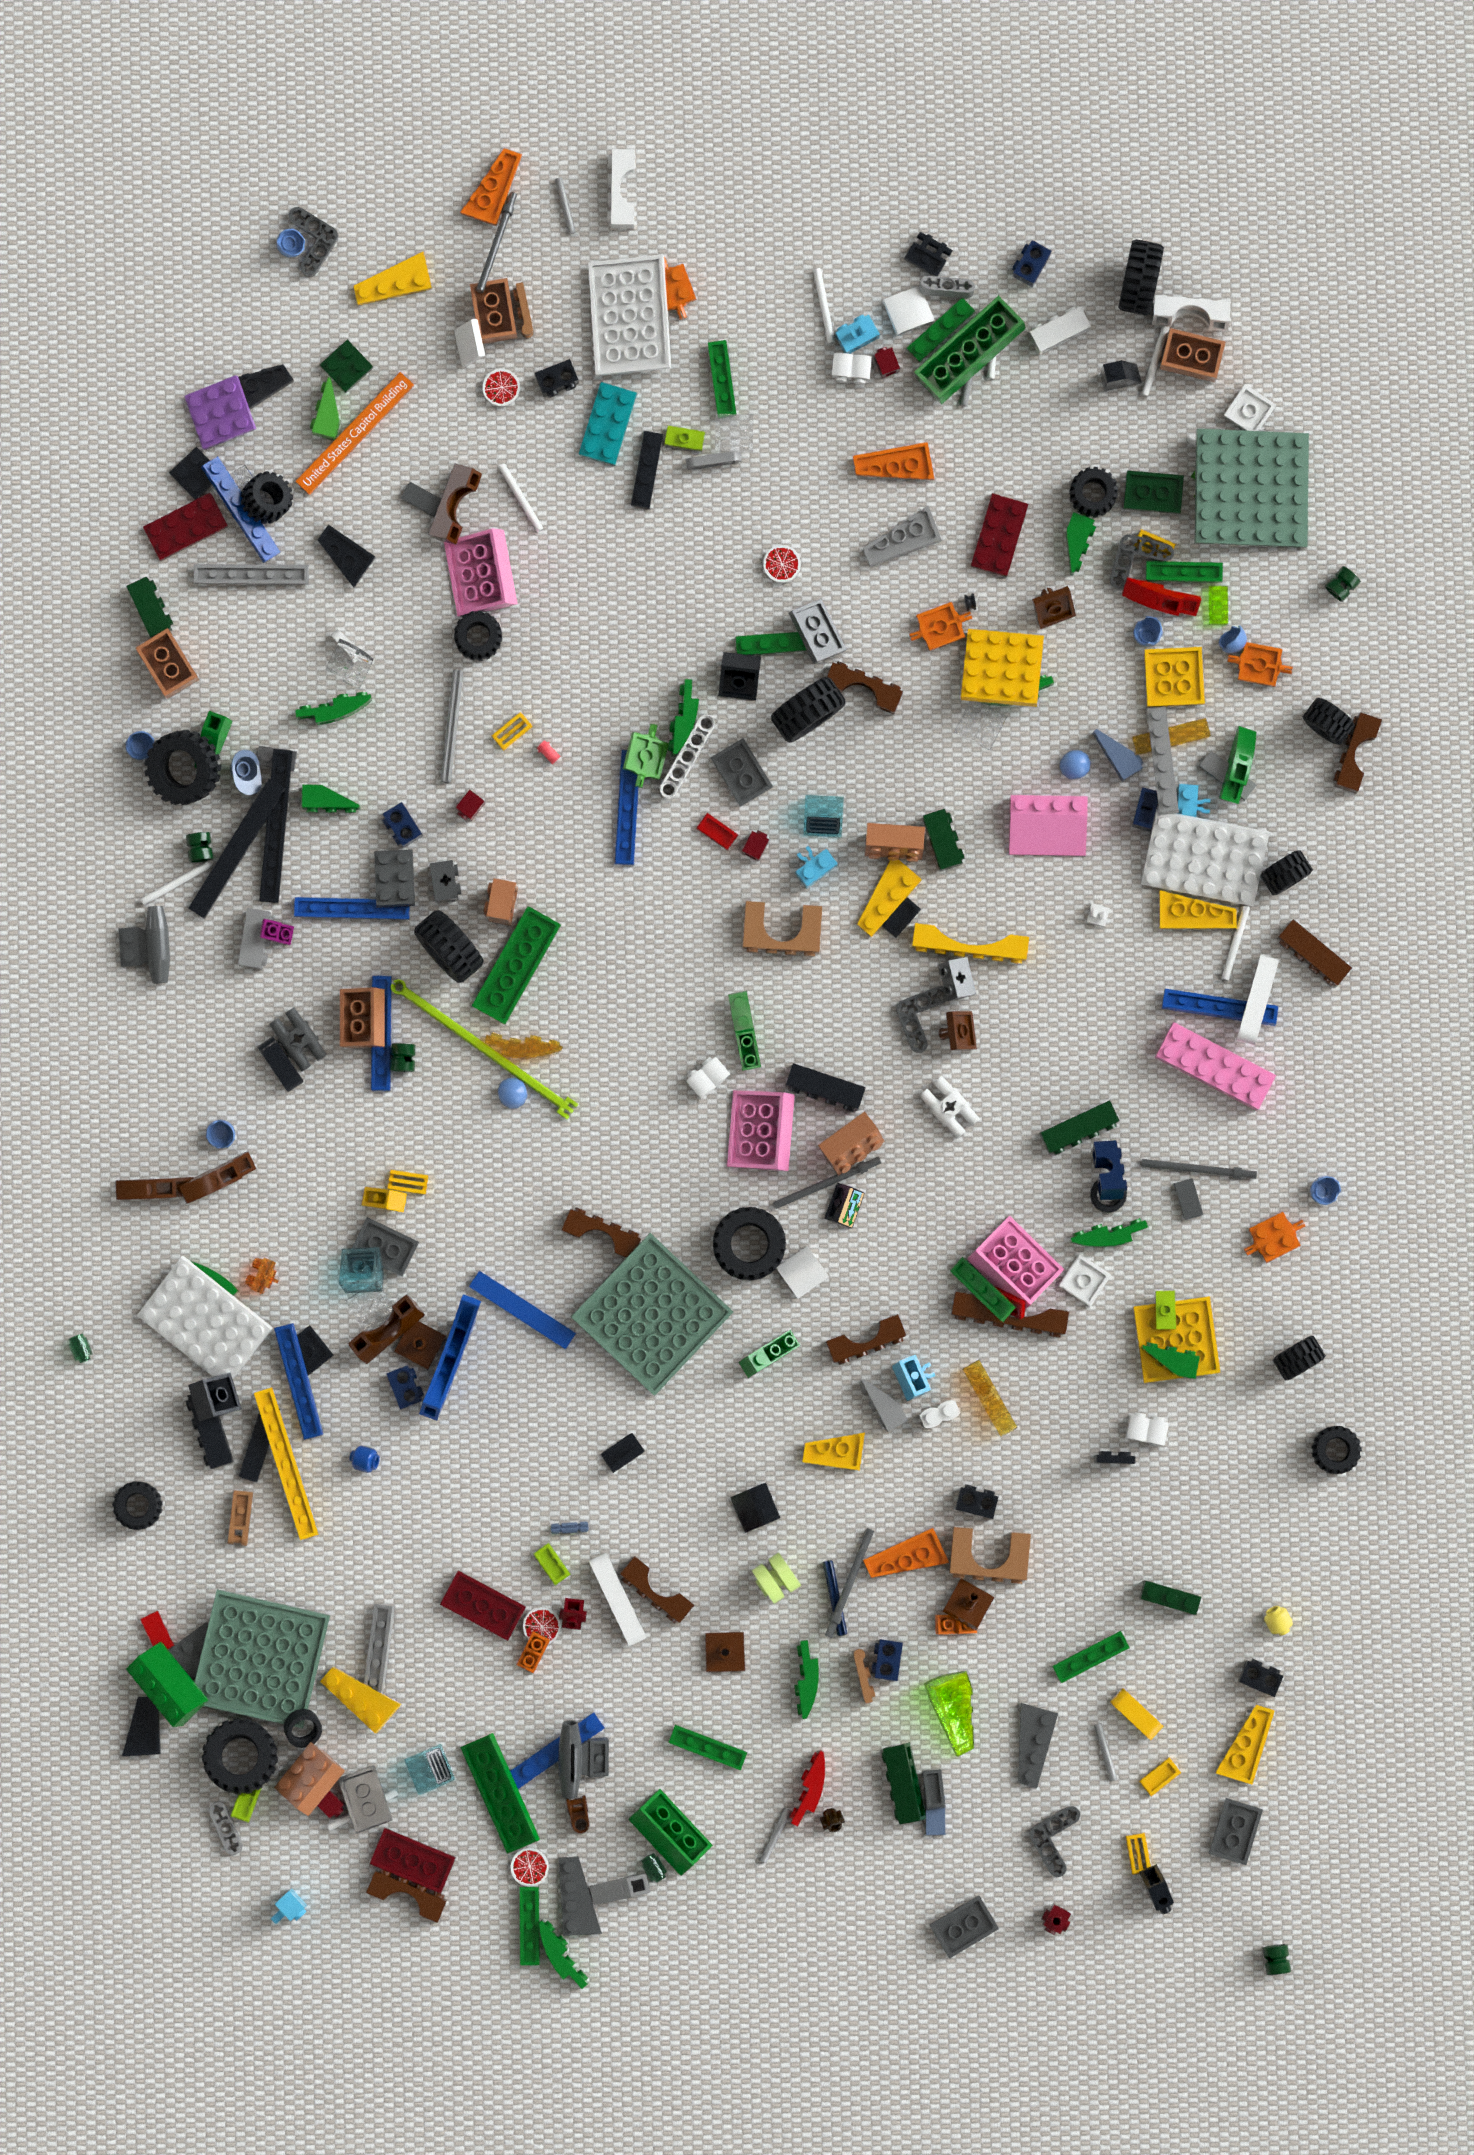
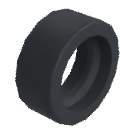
M1098 1180L1093 1184L1090 1190V1199L1096 1209L1111 1213L1124 1205L1127 1199V1191H1124L1123 1199H1119L1114 1205L1106 1206L1097 1197Z
M299 1709L290 1713L285 1719L284 1733L290 1744L295 1747L306 1748L310 1742L315 1744L320 1739L322 1725L314 1712L308 1709ZM302 1720L313 1722V1730L308 1735L303 1737L293 1735L292 1729L296 1723Z

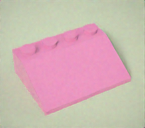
M492 528L460 537L456 545L444 542L457 616L468 615L471 611H474V613L478 611L486 612L517 604L504 530Z
M1011 795L1009 855L1086 856L1088 796Z
M733 1090L727 1167L773 1171L789 1170L795 1095L784 1092Z
M1010 1216L967 1258L994 1286L1025 1300V1310L1064 1270Z

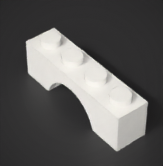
M612 149V155H608V166H612V174H608V185L612 186L611 192H608V204H611V211H607V223H611V228L634 229V205L626 202L619 190L622 181L628 175L635 173V149Z
M1155 295L1152 325L1171 327L1177 318L1191 315L1203 320L1208 330L1228 331L1231 302Z

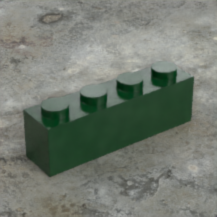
M1109 1100L1039 1134L1048 1153L1058 1155L1064 1152V1147L1070 1144L1072 1147L1081 1144V1139L1089 1137L1090 1140L1100 1135L1098 1131L1103 1129L1109 1131L1116 1128V1123L1120 1120Z
M910 1742L883 1748L882 1760L886 1763V1778L891 1785L890 1797L895 1803L894 1815L899 1825L926 1819Z

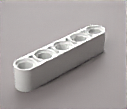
M703 715L698 719L662 782L660 794L664 799L672 800L676 797L715 728V721L710 715ZM709 720L712 726L709 729H704L701 726L702 721ZM693 737H700L702 743L697 746L692 744L691 740ZM690 753L693 759L690 762H685L682 759L683 754ZM676 769L684 773L679 779L672 775ZM666 786L673 787L674 792L671 795L664 794L663 789Z
M1260 955L1238 1032V1041L1252 1045L1256 1044L1279 959Z
M607 1553L589 1560L629 1647L646 1639L644 1630Z

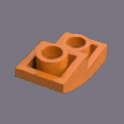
M935 1615L936 1634L977 1633V1630L975 1631L949 1615Z
M533 1631L516 1665L534 1674L550 1639Z

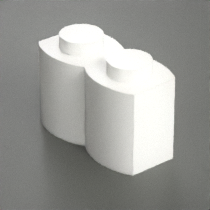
M834 353L832 378L836 382L845 383L847 380H854L856 384L870 382L872 356Z
M709 1057L702 1063L703 1067L699 1071L694 1069L687 1075L688 1080L686 1083L700 1100L730 1077V1073L716 1057L713 1059Z
M948 1400L941 1403L937 1408H929L923 1411L919 1418L923 1427L928 1429L939 1425L942 1421L956 1418L960 1411L955 1400Z
M1135 1412L1134 1416H1129L1125 1438L1164 1446L1169 1423L1164 1422L1165 1418L1154 1416L1153 1419H1148L1146 1414Z

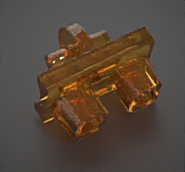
M255 1258L252 1267L258 1269L256 1277L249 1274L245 1284L251 1287V1290L260 1294L264 1293L265 1288L270 1289L272 1282L278 1284L279 1280L274 1278L277 1271L273 1270L276 1262L267 1258Z

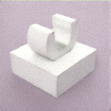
M1091 903L1086 922L1105 927L1110 908Z

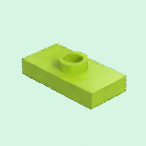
M668 425L665 445L702 451L705 432Z
M1175 1290L1155 1291L1156 1330L1176 1329Z
M550 1543L533 1553L554 1585H557L571 1575Z
M256 1789L250 1794L241 1793V1795H238L230 1816L249 1823L261 1789Z

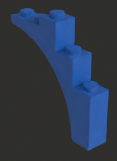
M463 1294L438 1366L423 1400L420 1415L438 1420L451 1390L466 1345L472 1334L481 1303L480 1300Z

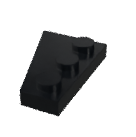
M284 364L262 369L251 374H243L238 377L249 409H252L294 382Z
M329 524L318 539V542L352 587L355 588L376 557Z
M148 1696L138 1697L122 1756L161 1754L159 1710Z

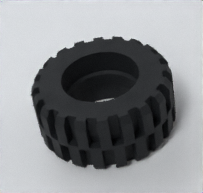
M1138 239L1132 241L1118 306L1121 311L1145 316L1151 313L1164 247L1161 244Z
M821 678L777 708L771 715V721L785 741L789 743L794 742L830 719L845 706L846 701L831 678Z
M189 730L175 731L156 740L152 744L153 748H150L147 752L149 758L145 759L144 765L147 766V770H144L145 776H149L150 781H147L149 787H154L153 793L156 796L162 795L161 800L165 802L170 801L174 805H188L208 796L209 792L215 789V783L220 779V775L217 773L221 771V764L217 762L220 756L215 754L214 750L216 747L214 744L209 745L207 737H200V733L190 732ZM176 750L187 752L196 763V778L189 785L180 784L170 773L169 759Z
M433 911L415 927L414 934L418 941L441 969L457 983L464 982L482 967L484 960L479 951L454 921L442 911Z
M741 1207L729 1212L716 1227L713 1237V1251L720 1267L727 1274L740 1280L753 1281L771 1274L780 1265L786 1249V1237L780 1222L766 1210L756 1207ZM744 1226H755L761 1229L767 1238L768 1245L765 1254L753 1262L740 1260L735 1256L731 1248V1240L734 1233Z
M235 1718L233 1721L227 1720L222 1722L223 1724L219 1727L216 1726L213 1729V1733L207 1736V1742L203 1745L202 1749L204 1751L202 1755L204 1770L210 1780L224 1791L241 1795V1793L250 1794L256 1789L263 1788L262 1785L271 1780L270 1777L275 1773V1765L278 1763V1751L272 1736L260 1724L249 1719L240 1720ZM239 1738L251 1741L258 1751V1760L255 1767L248 1773L241 1775L229 1772L222 1762V1753L225 1746L232 1740Z

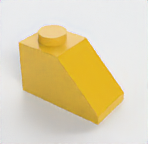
M365 1187L361 1205L404 1212L407 1193Z

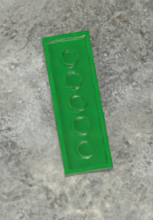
M527 906L473 1002L472 1007L506 1025L560 929L561 924Z
M491 1733L461 1746L462 1753L507 1854L539 1841L538 1833L494 1734Z

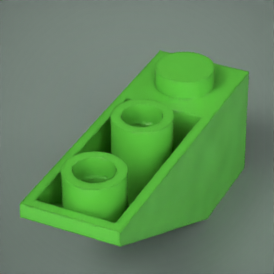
M328 377L327 382L322 384L321 393H323L321 400L317 401L315 411H318L316 418L312 419L310 429H313V435L334 441L340 427V418L332 380Z

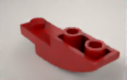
M1128 577L1122 591V596L1138 604L1179 616V613L1196 616L1202 600L1201 596L1164 589V585Z
M822 1750L819 1753L815 1752L810 1760L812 1763L810 1770L806 1769L801 1777V1780H803L802 1785L807 1787L808 1790H803L799 1797L801 1804L798 1808L794 1807L790 1818H792L791 1823L797 1827L806 1810L815 1812L822 1794L825 1779V1757Z

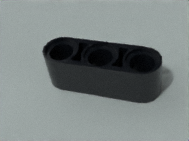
M273 1036L257 1046L287 1092H290L304 1082Z

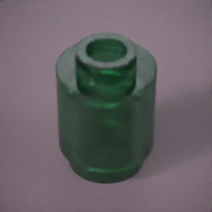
M82 1333L69 1338L70 1344L68 1345L74 1360L80 1363L91 1360L90 1356L93 1353L87 1337H84Z
M654 1853L641 1860L642 1868L651 1882L655 1880L658 1883L666 1878L665 1873L668 1871L660 1858Z

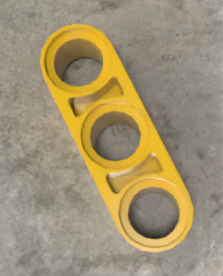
M1124 1688L1110 1701L1150 1741L1164 1727Z

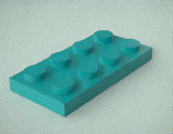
M604 382L600 383L579 451L580 456L616 465L637 392Z

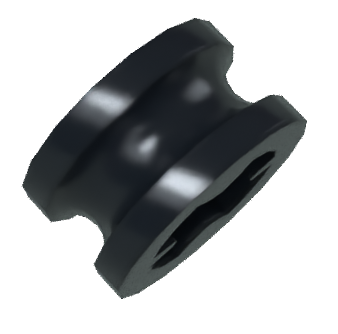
M971 593L970 596L965 594L964 601L967 612L970 609L977 610L974 593Z

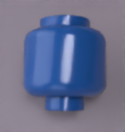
M358 1446L355 1451L351 1452L349 1460L352 1462V1467L355 1470L370 1473L377 1469L380 1457L375 1449Z

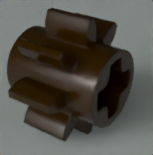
M834 1808L825 1810L823 1817L820 1818L823 1829H828L829 1832L839 1831L842 1828V1823H845L841 1810L836 1811Z

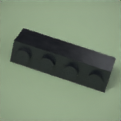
M795 1063L792 1065L786 1087H789L788 1091L799 1094L801 1091L807 1093L806 1097L817 1100L819 1097L825 1099V1103L836 1106V1103L844 1105L843 1109L854 1112L855 1109L859 1110L866 1089L864 1086Z
M191 1394L187 1395L188 1400L185 1402L188 1411H192L194 1416L191 1419L195 1430L198 1429L200 1437H197L200 1448L204 1447L206 1453L203 1456L206 1467L210 1466V1469H215L233 1463L234 1459L220 1416L199 1422Z

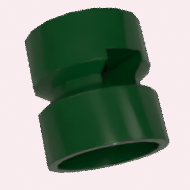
M1342 566L1335 574L1336 578H1331L1325 585L1326 590L1340 602H1343L1350 595L1349 590H1354L1361 582L1345 566Z
M210 832L186 835V843L190 847L188 851L190 863L214 859L213 850L209 847L211 844Z
M391 1044L393 1059L390 1060V1071L415 1072V1061L412 1059L416 1053L415 1044Z
M1288 1944L1263 1947L1264 1958L1267 1959L1265 1963L1266 1975L1291 1972L1290 1961L1286 1958L1289 1956Z

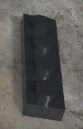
M644 431L631 506L650 509L663 434Z

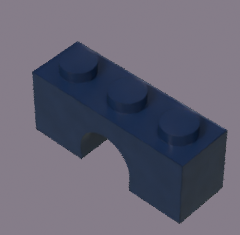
M1117 1140L1096 1141L1093 1143L1092 1149L1094 1168H1105L1109 1171L1108 1173L1099 1174L1097 1186L1100 1200L1123 1199L1124 1191H1127V1181L1123 1180L1124 1164L1120 1163L1122 1158L1121 1148H1118Z

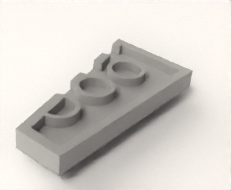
M926 506L922 511L912 515L907 521L897 525L892 531L885 535L883 534L863 548L870 567L941 542V537L929 506Z

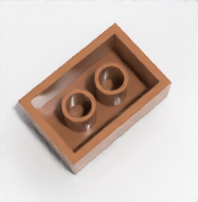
M508 279L487 281L483 293L476 291L478 283L470 284L475 319L478 320L482 343L516 339L517 333Z
M1170 328L1160 369L1215 383L1226 342Z
M168 628L136 647L137 652L166 699L199 681L198 676Z
M867 823L865 856H869L870 859L886 857L892 861L899 860V858L907 859L909 862L922 860L925 827Z
M493 878V883L489 882L487 894L490 899L489 902L485 901L484 914L488 922L511 926L518 893L516 882Z
M374 987L340 989V1047H385V989Z
M864 1111L818 1146L825 1159L839 1176L841 1173L849 1171L856 1162L863 1161L867 1154L878 1150L885 1141L876 1125Z
M310 1742L274 1788L296 1809L309 1816L345 1770L326 1752Z

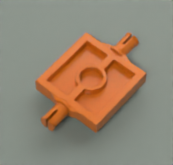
M664 257L667 310H676L679 320H683L682 315L684 319L687 318L683 307L697 299L684 264L668 267Z
M949 602L917 614L919 631L913 632L909 636L911 641L923 638L929 651L964 639L965 634L962 629V622L972 619L970 611L959 615L955 611L953 603Z
M1246 642L1240 657L1229 654L1227 662L1238 664L1239 674L1237 680L1271 687L1276 686L1277 676L1280 672L1291 674L1293 666L1282 665V649Z
M1281 1212L1249 1228L1254 1244L1244 1248L1247 1256L1258 1251L1267 1264L1300 1247L1296 1231L1306 1226L1302 1219L1291 1224L1284 1212Z

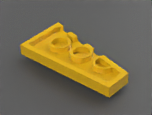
M424 251L354 285L358 306L432 289Z
M890 860L857 925L872 938L922 879L900 860Z
M1159 890V929L1237 928V910L1235 908Z
M332 1667L320 1681L374 1733H378L402 1705L336 1667Z
M1259 1705L1254 1706L1217 1768L1216 1774L1253 1785L1275 1710Z

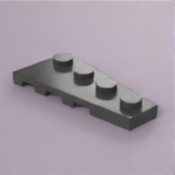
M1021 1703L1018 1783L1037 1788L1058 1713Z
M579 1856L559 1857L563 1936L602 1934Z

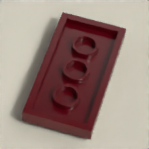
M210 492L143 526L159 560L162 561L228 528V525Z
M992 493L971 567L1004 577L1008 576L1028 503Z
M459 1570L440 1603L441 1606L507 1641L526 1608L523 1604Z
M384 1828L370 1864L441 1894L456 1857L393 1830Z

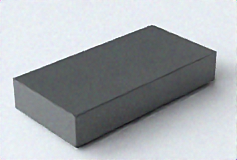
M409 482L401 496L402 500L432 517H435L441 498L412 482Z
M1193 1178L1174 1183L1184 1220L1202 1216L1203 1211Z
M941 1769L922 1771L926 1810L946 1808Z

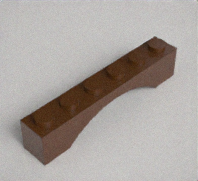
M955 1292L951 1315H955L954 1319L966 1321V1318L974 1319V1323L985 1324V1321L993 1322L992 1326L1004 1328V1324L1011 1325V1329L1018 1331L1028 1328L1031 1329L1030 1333L1042 1335V1331L1050 1332L1049 1336L1061 1338V1335H1066L1069 1318L1068 1311L1050 1308L1043 1313L1023 1317L1021 1320L1008 1316L1002 1322L975 1295Z

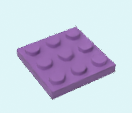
M237 375L185 395L192 420L204 450L256 430Z

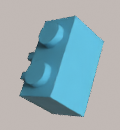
M860 315L854 319V323L850 325L844 324L837 328L835 337L844 353L851 354L879 339L880 334L869 315L865 317Z
M1179 784L1177 788L1179 813L1177 814L1196 817L1197 811L1203 814H1210V810H1205L1197 805L1210 804L1211 799L1198 800L1199 785Z
M807 846L805 849L809 853L810 861L803 857L800 852L797 854L798 858L806 864L799 868L795 874L806 889L837 867L838 863L827 849L814 857L811 848Z
M916 1354L900 1360L892 1366L907 1401L929 1392L931 1388L927 1379L936 1376L935 1373L924 1374L926 1368H929L931 1364L929 1362L921 1367Z
M291 1888L275 1903L279 1911L271 1920L277 1924L286 1916L289 1921L292 1919L297 1921L307 1912L304 1909L307 1904Z

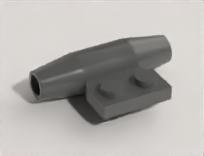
M150 906L147 909L145 930L139 927L119 928L121 967L142 966L148 962L152 983H168L170 947L166 916L163 906Z
M567 1720L562 1723L559 1740L558 1775L562 1797L573 1799L578 1796L582 1774L590 1778L609 1776V1739L607 1737L588 1738V1740L581 1743L578 1722Z

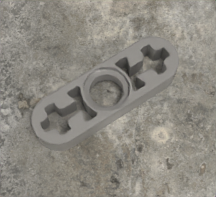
M924 276L919 286V290L925 295L970 298L973 296L975 284L969 279ZM942 285H950L952 289H944Z
M731 451L687 458V469L694 470L739 463L742 461L740 451Z
M220 1801L214 1802L209 1808L210 1816L225 1851L230 1855H236L242 1850V1841L227 1806ZM215 1805L223 1807V1811H221L222 1817L227 1815L228 1819L217 1823L216 1819H220L218 1813H213ZM223 1823L231 1825L230 1833L224 1834L221 1832L220 1827ZM233 1833L236 1836L232 1837L233 1842L239 1844L235 1852L233 1849L228 1848L231 1845L230 1840L225 1841L224 1837H229Z

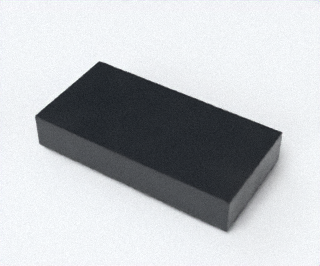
M906 897L883 923L882 927L897 938L921 909Z

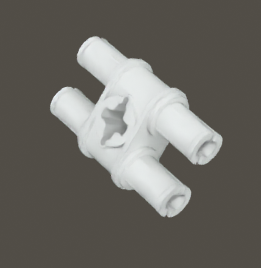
M941 1076L934 1082V1085L944 1095V1100L938 1101L928 1088L920 1095V1098L930 1108V1113H933L942 1123V1127H947L958 1139L966 1131L955 1120L957 1113L961 1114L971 1126L980 1118L969 1107L970 1102H967L957 1091L958 1089L952 1088ZM956 1102L953 1107V1112L949 1110L948 1112L946 1111L944 1113L945 1108L947 1107L946 1103L950 1105L951 1103Z

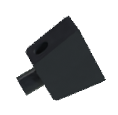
M1157 1864L1139 1871L1156 1911L1160 1910L1161 1914L1169 1913L1172 1910L1171 1905L1174 1904V1901Z

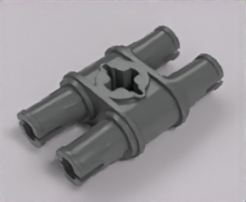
M294 1007L285 1013L295 1027L293 1031L288 1032L279 1018L269 1025L277 1035L278 1043H281L287 1052L288 1058H293L303 1072L311 1066L302 1053L305 1047L310 1049L317 1061L324 1058L327 1054L318 1042V1036L314 1034L308 1025L309 1022L304 1021ZM294 1036H303L301 1039L302 1043H293L295 1041Z

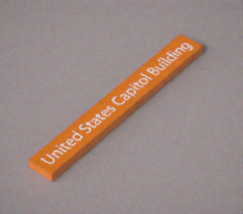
M399 372L295 482L311 495L414 387V384Z

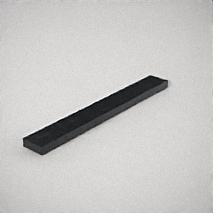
M273 749L271 780L284 787L285 791L267 818L260 902L279 903L293 757L292 750Z
M271 779L267 780L188 909L204 919L207 917L284 793V787Z

